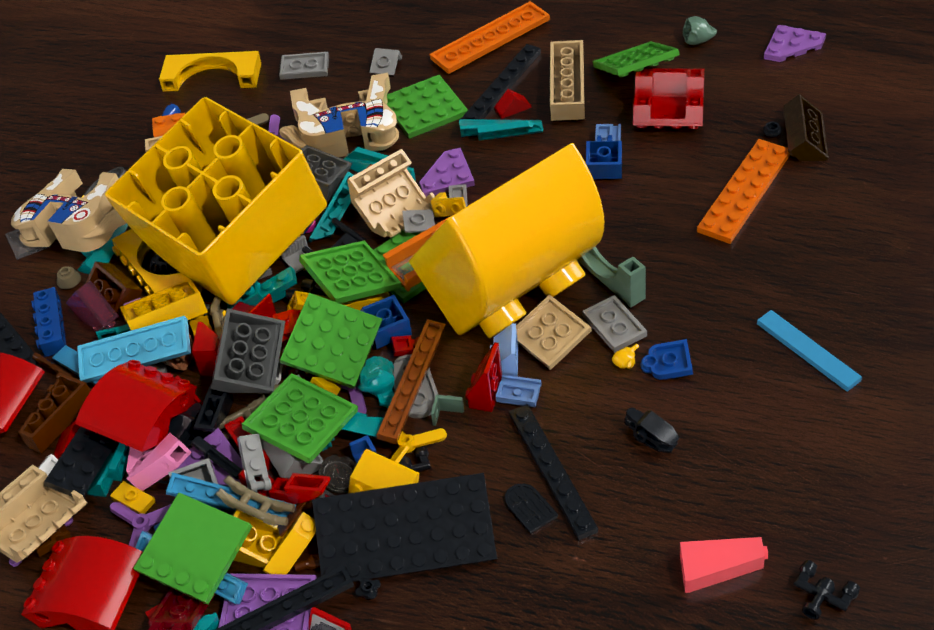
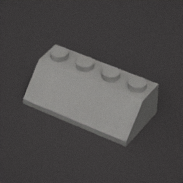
M260 439L263 450L268 455L270 462L274 465L281 478H290L292 473L311 475L326 465L320 454L309 464Z

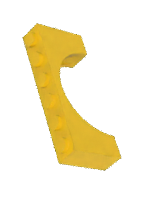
M259 51L166 55L159 78L163 92L179 91L180 86L186 79L208 69L231 71L238 76L240 88H255L261 68Z
M132 229L112 239L114 244L112 247L113 252L116 256H120L124 266H128L131 275L136 276L139 285H144L147 295L189 279L182 273L158 275L143 269V259L151 248ZM192 281L199 292H202V287Z

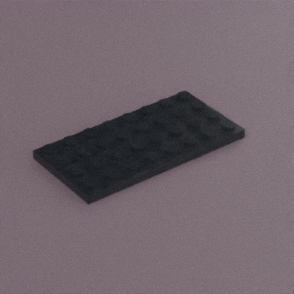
M484 473L312 499L321 576L344 565L352 581L359 582L361 578L366 577L372 580L497 560Z

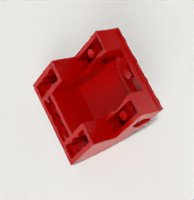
M644 68V70L636 72L633 125H637L638 128H646L647 126L664 128V126H671V128L675 129L682 128V126L698 129L699 126H703L704 69Z
M0 353V434L8 430L45 373L38 366L5 353Z
M129 360V362L111 369L96 383L86 397L75 424L144 452L158 445L168 435L170 419L186 412L193 405L197 386L190 384L189 380L177 379L171 373H162L157 371L155 367L141 365V362L138 360Z
M75 536L58 540L52 546L51 550L53 552L50 558L43 564L41 576L33 584L34 590L31 596L24 602V610L21 615L41 629L67 623L76 630H115L140 575L133 568L143 551L115 540L95 536Z

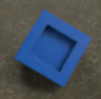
M368 435L349 443L352 458L356 465L364 450L368 449L377 453Z

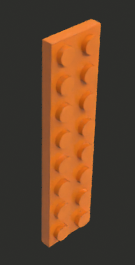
M529 1L430 54V59L450 74L549 21L550 15Z
M758 139L697 226V232L731 244L789 158L788 148Z

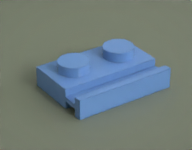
M596 124L595 141H597V135H601L602 141H607L608 135H612V141H621V124H618V126H613V124Z
M502 374V380L496 393V402L522 406L528 404L529 407H536L540 387L542 386L541 380Z

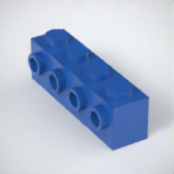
M55 287L34 292V300L31 301L33 310L36 312L33 313L35 324H37L34 329L36 336L39 337L36 340L38 350H42L45 357L56 354L67 345L61 299Z

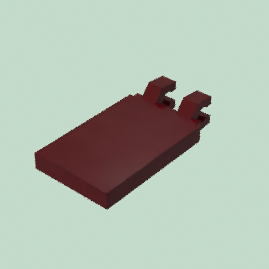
M170 588L149 619L148 630H194L208 605Z

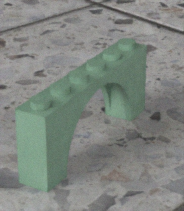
M595 246L577 260L630 308L646 299V267L635 257L629 258L616 268L600 254Z

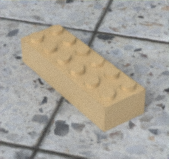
M583 40L553 41L550 43L551 121L585 119Z

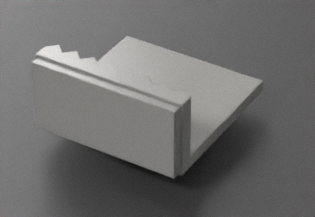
M375 48L369 73H388V75L394 76L397 61L402 59L400 51Z
M431 209L402 211L405 233L423 232L435 225L433 210Z
M304 235L297 238L281 255L284 262L289 267L291 266L296 273L304 268L299 262V256L304 254L302 248L304 246L308 247Z

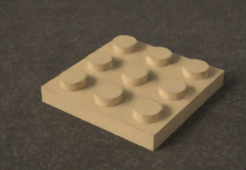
M550 294L516 325L518 344L550 370L592 331L587 323Z

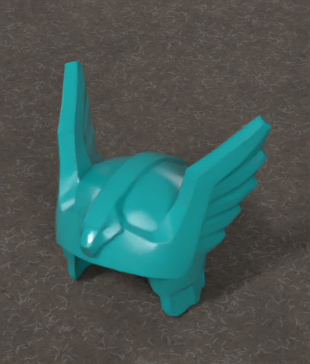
M381 356L368 358L359 377L360 385L358 389L375 395L379 404L389 408L395 394L392 390L395 382L393 362Z

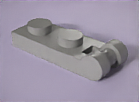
M260 435L239 436L237 441L247 488L255 492L261 489L263 491L271 490L272 484L267 472ZM254 477H260V481L256 482Z

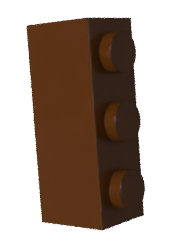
M95 262L81 294L111 320L115 321L122 316L120 307L124 306V303L140 298L143 290L113 264Z

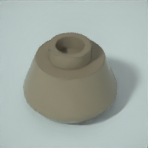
M65 266L57 272L56 283L61 289H73L81 281L80 273L72 267Z

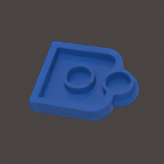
M687 339L653 345L649 349V355L643 357L641 361L642 371L648 374L652 373L653 377L659 380L693 375Z

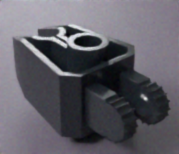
M200 403L193 404L186 412L173 417L170 421L168 434L174 435L186 447L192 443L195 437L202 434V431L194 430L193 428L202 407Z
M634 407L627 409L624 423L634 430L633 436L637 441L659 452H672L679 439L673 426L651 410L642 413Z

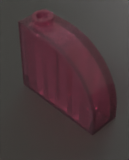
M91 281L75 291L66 302L75 315L94 331L103 330L104 328L109 330L117 324L115 320L119 317Z

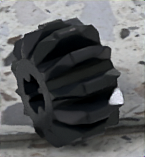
M155 253L154 257L151 258L150 268L153 274L170 275L179 272L158 254Z

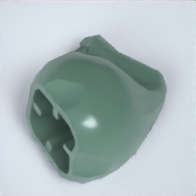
M698 16L687 18L683 28V37L689 45L702 44L717 33L714 27Z

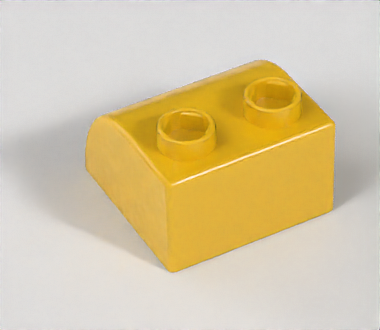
M207 97L200 99L105 192L106 198L118 214L155 253L177 271L229 305L235 304L327 207V202L301 149Z
M570 143L450 216L409 260V263L458 335H463L477 325H480L486 336L492 338L527 314L519 302V298L540 286L546 297L549 294L555 297L586 275L577 260L601 241L605 222L603 207L596 184L575 144Z

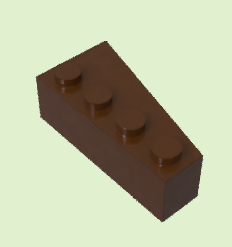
M60 372L57 374V381L49 386L47 389L48 394L44 399H40L37 404L38 409L30 414L19 431L28 448L42 454L75 420L86 397L90 393L86 382Z

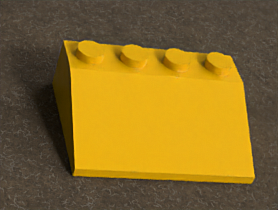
M190 279L120 307L130 331L185 316L188 320H195L203 317L208 312L199 290Z

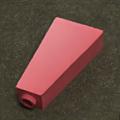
M762 537L680 542V560L685 593L763 569L764 560L768 559L767 546H763Z

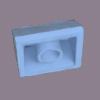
M512 323L494 336L493 344L495 342L499 343L502 374L518 377L516 323Z

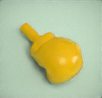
M635 344L631 348L624 347L616 351L612 357V362L621 369L632 368L635 364L634 351L639 348V345Z

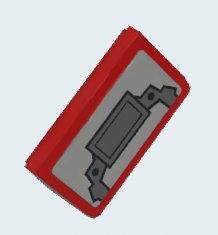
M316 607L311 608L309 630H352L349 623Z

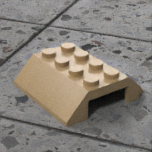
M403 149L398 150L347 180L352 204L370 230L384 238L386 236L392 238L399 234L401 230L404 231L402 211L433 210L431 200L435 195L433 192L427 197L424 195L407 170L412 162Z
M34 465L30 466L0 492V552L16 563L29 556L87 503L83 495L75 490L71 492L73 496L71 497L44 486L48 476Z

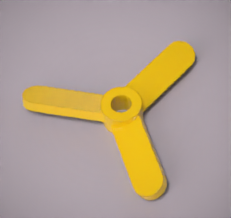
M442 428L413 436L402 431L397 442L399 448L390 460L399 463L406 453L412 452L415 448L445 440L447 433Z

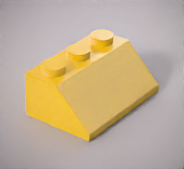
M366 449L350 476L348 494L418 483L420 473Z

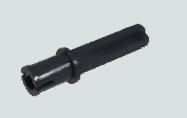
M201 436L194 438L191 446L202 453L205 459L209 458L237 480L239 479L238 474L242 471L240 467L216 450L217 447L215 445L209 444Z

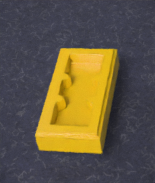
M125 481L110 495L113 501L120 502L138 514H145L156 502L154 497Z

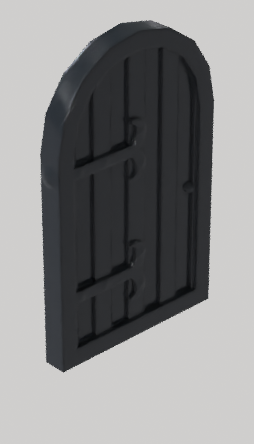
M529 484L513 485L505 494V503L508 509L530 534L558 517L557 512Z

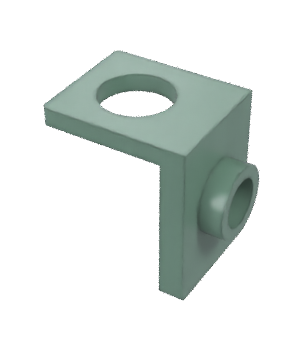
M436 395L431 411L433 426L437 424L440 411L463 413V398L451 395Z

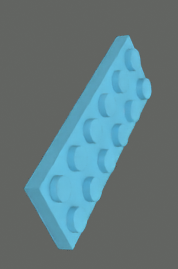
M181 316L77 346L80 380L88 383L101 379L111 369L129 362V360H138L141 362V365L149 366L191 354L188 319L185 316Z

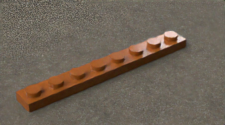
M427 319L378 430L377 439L397 444L445 331L446 324Z

